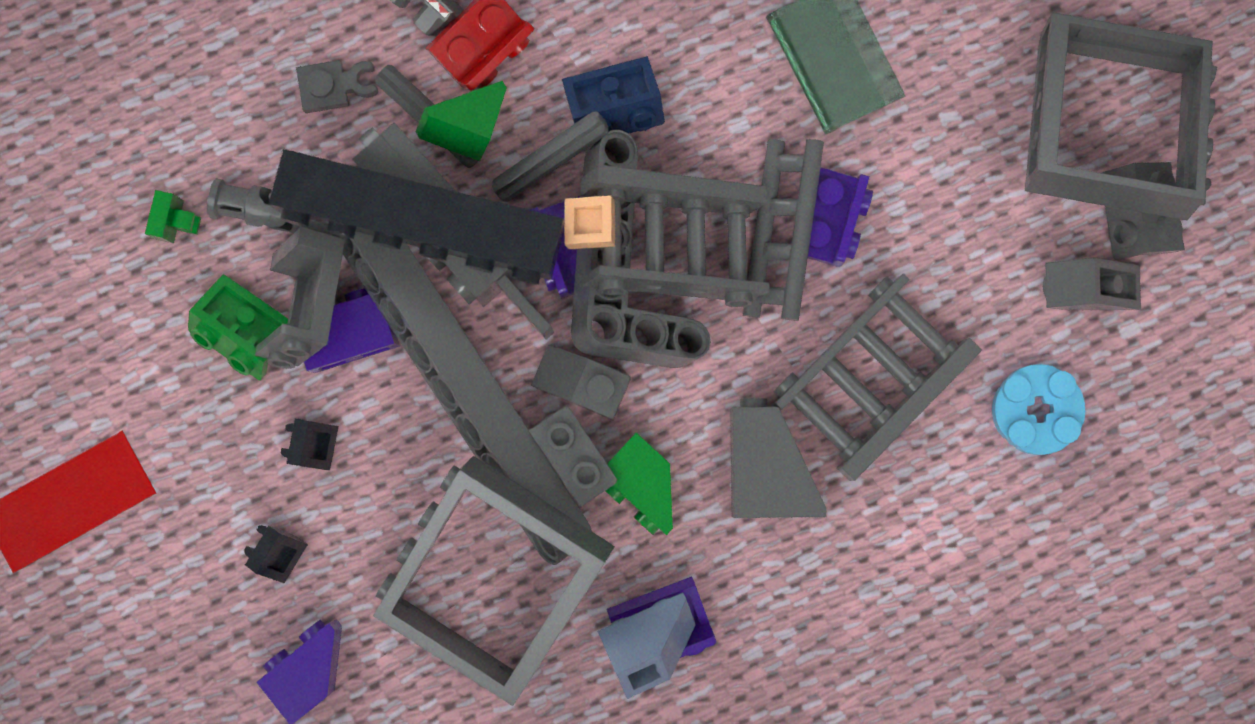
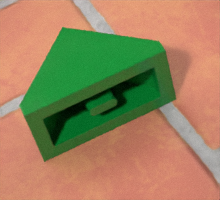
M503 81L424 108L415 131L416 134L423 141L481 161L492 137L507 89Z

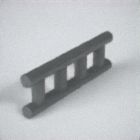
M769 139L761 186H766L767 204L758 208L748 281L765 282L768 260L789 261L786 286L770 287V292L752 300V305L744 307L743 316L760 318L762 304L783 305L781 319L799 321L824 142L816 139H807L804 154H784L785 142ZM781 172H802L798 199L777 198ZM775 216H795L792 243L771 242Z

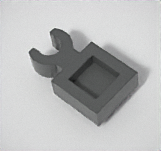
M340 60L296 67L302 109L305 114L348 107L347 94L356 93L364 98H370L378 94L376 85L361 86L359 84V78L363 73L375 71L373 63L369 61L358 62L347 72L343 71V65Z

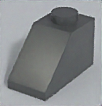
M1095 257L1045 263L1046 276L1043 280V293L1046 298V308L1067 311L1141 310L1140 265Z
M548 344L531 386L614 421L630 383L631 376L586 357Z

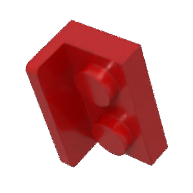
M473 0L425 49L462 88L473 91L476 87L480 89L490 84L498 74L495 68L507 57L510 59L514 58L527 47L530 42L527 37L535 28L528 21L522 20L505 0Z

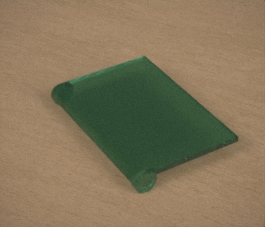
M798 0L766 16L825 135L906 97L857 0Z

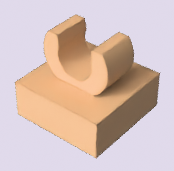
M612 196L565 199V245L568 249L615 247V201Z

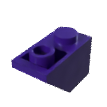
M320 619L299 636L304 644L290 655L283 649L263 665L267 674L256 683L289 724L297 722L335 691L342 625L337 619L326 626Z

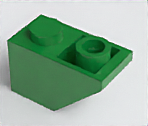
M635 433L607 463L617 478V482L605 490V492L618 504H621L625 498L639 510L633 517L652 535L660 529L667 536L673 529L670 463L639 434Z

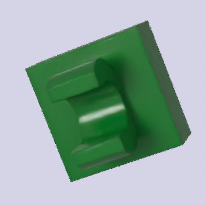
M155 190L145 234L156 240L174 244L177 230L198 235L202 217L182 210L184 200L173 193Z

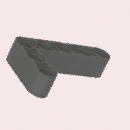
M622 130L609 131L606 136L602 137L586 152L583 176L598 164L637 169L638 149L634 139ZM605 150L610 151L615 156L617 163L612 162L607 157ZM632 202L621 204L622 268H630L635 205ZM602 247L577 249L571 338L575 347L581 352L588 355L668 368H681L703 357L708 352L711 344L710 334L701 322L684 317L627 308L629 291L621 295H603L598 293V288L581 286L582 276L599 265L603 266ZM592 321L598 322L602 326L604 339L594 333ZM636 328L644 333L647 342L646 346L638 341L635 334ZM678 336H681L686 341L688 352L681 349L678 344Z

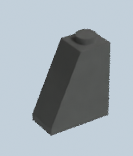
M766 398L740 399V407H732L730 409L731 516L733 518L827 517L826 506L779 407H767Z

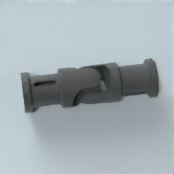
M218 178L211 184L207 200V214L212 219H218L220 216L245 220L246 224L250 226L262 227L265 225L271 229L295 233L300 227H303L280 220L281 212H278L268 204L272 192L271 189L253 185L251 189L226 185L223 179ZM310 220L308 227H304L331 235V233L326 231L328 224Z

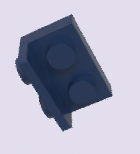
M648 56L562 79L574 124L595 111L605 119L608 131L622 130L630 134L637 131H646L665 123L661 94Z

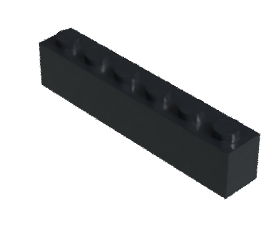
M287 149L282 151L268 203L275 210L281 212L280 220L287 223L308 227L310 220L328 224L326 231L338 236L354 239L357 231L373 235L372 243L379 246L400 250L402 243L420 247L418 254L430 259L446 262L449 254L465 258V266L468 268L493 273L494 266L513 270L511 275L513 279L536 285L539 284L540 277L552 280L565 229L564 219Z

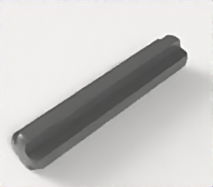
M392 65L384 67L375 78L377 85L418 123L424 108L435 105ZM448 150L467 168L473 167L478 162Z
M591 112L494 178L492 182L493 191L501 201L507 202L606 136L609 131L605 119L598 112Z

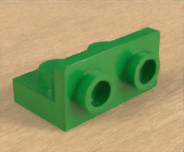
M223 274L189 310L188 331L192 339L199 346L207 350L213 348L226 357L234 370L242 375L247 376L250 374L261 381L267 374L268 359L256 356V347L279 326L287 324L288 318Z

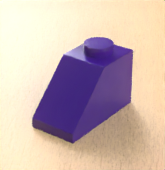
M365 288L344 295L346 302L334 305L328 343L304 361L306 371L318 373L400 347L398 338Z

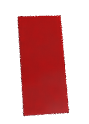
M120 431L0 498V550L13 573L156 494L124 432Z

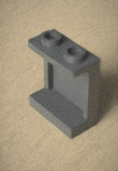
M300 227L273 253L270 271L292 276L296 279L288 323L279 326L256 347L255 355L268 359L267 363L269 365L283 369L295 368V366H299L327 345L345 239Z

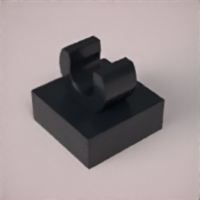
M295 418L294 423L287 424L285 427V431L292 432L289 449L281 448L280 454L287 458L286 464L330 471L339 426Z
M259 525L256 530L263 536L255 548L245 547L244 553L248 557L245 566L255 574L285 583L308 544L293 534L272 526Z

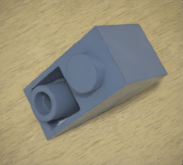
M683 593L672 598L662 599L652 607L628 618H620L610 626L598 631L627 699L671 679L695 627L693 616Z

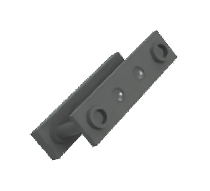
M599 164L581 178L582 197L612 196L615 201V247H602L603 266L599 265L582 276L581 286L598 288V293L603 295H621L627 291L719 299L725 300V305L729 307L750 306L753 304L752 300L770 292L769 283L747 281L745 219L750 217V213L767 204L766 186ZM624 202L640 203V208L645 209L646 270L622 268L621 204ZM667 207L682 208V213L686 214L688 274L664 272L663 209ZM708 212L723 213V218L727 219L729 279L706 276L705 214Z
M904 273L894 281L886 276L868 295L874 302L799 378L792 372L774 390L779 398L772 404L773 407H779L782 410L791 402L841 451L839 456L844 461L837 469L849 481H855L982 351L970 337L960 341L958 344L953 340L948 342L898 293L910 280ZM884 306L935 354L933 359L938 365L927 376L921 371L916 374L866 325ZM852 338L857 340L904 386L901 391L906 397L895 409L890 404L885 406L835 357ZM821 370L872 418L870 423L875 429L863 441L858 436L853 438L803 389Z

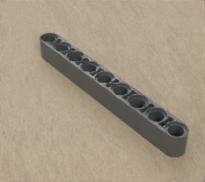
M356 231L355 237L352 239L331 233L332 236L345 239L343 256L474 456L592 531L582 511L408 245L402 243L400 250H395L372 243L373 235ZM520 524L537 552L548 563L557 565L569 556Z

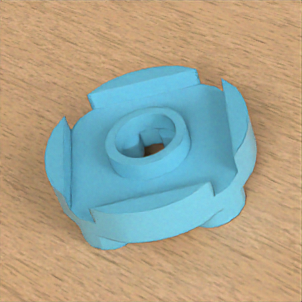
M1035 364L1015 370L1002 382L992 402V416L997 431L1010 445L1027 454L1045 455L1062 450L1069 443L1078 439L1085 420V401L1075 378L1070 373L1050 365ZM1035 397H1041L1043 404H1049L1050 413L1044 415V423H1038L1035 415H1028L1027 406L1034 405Z

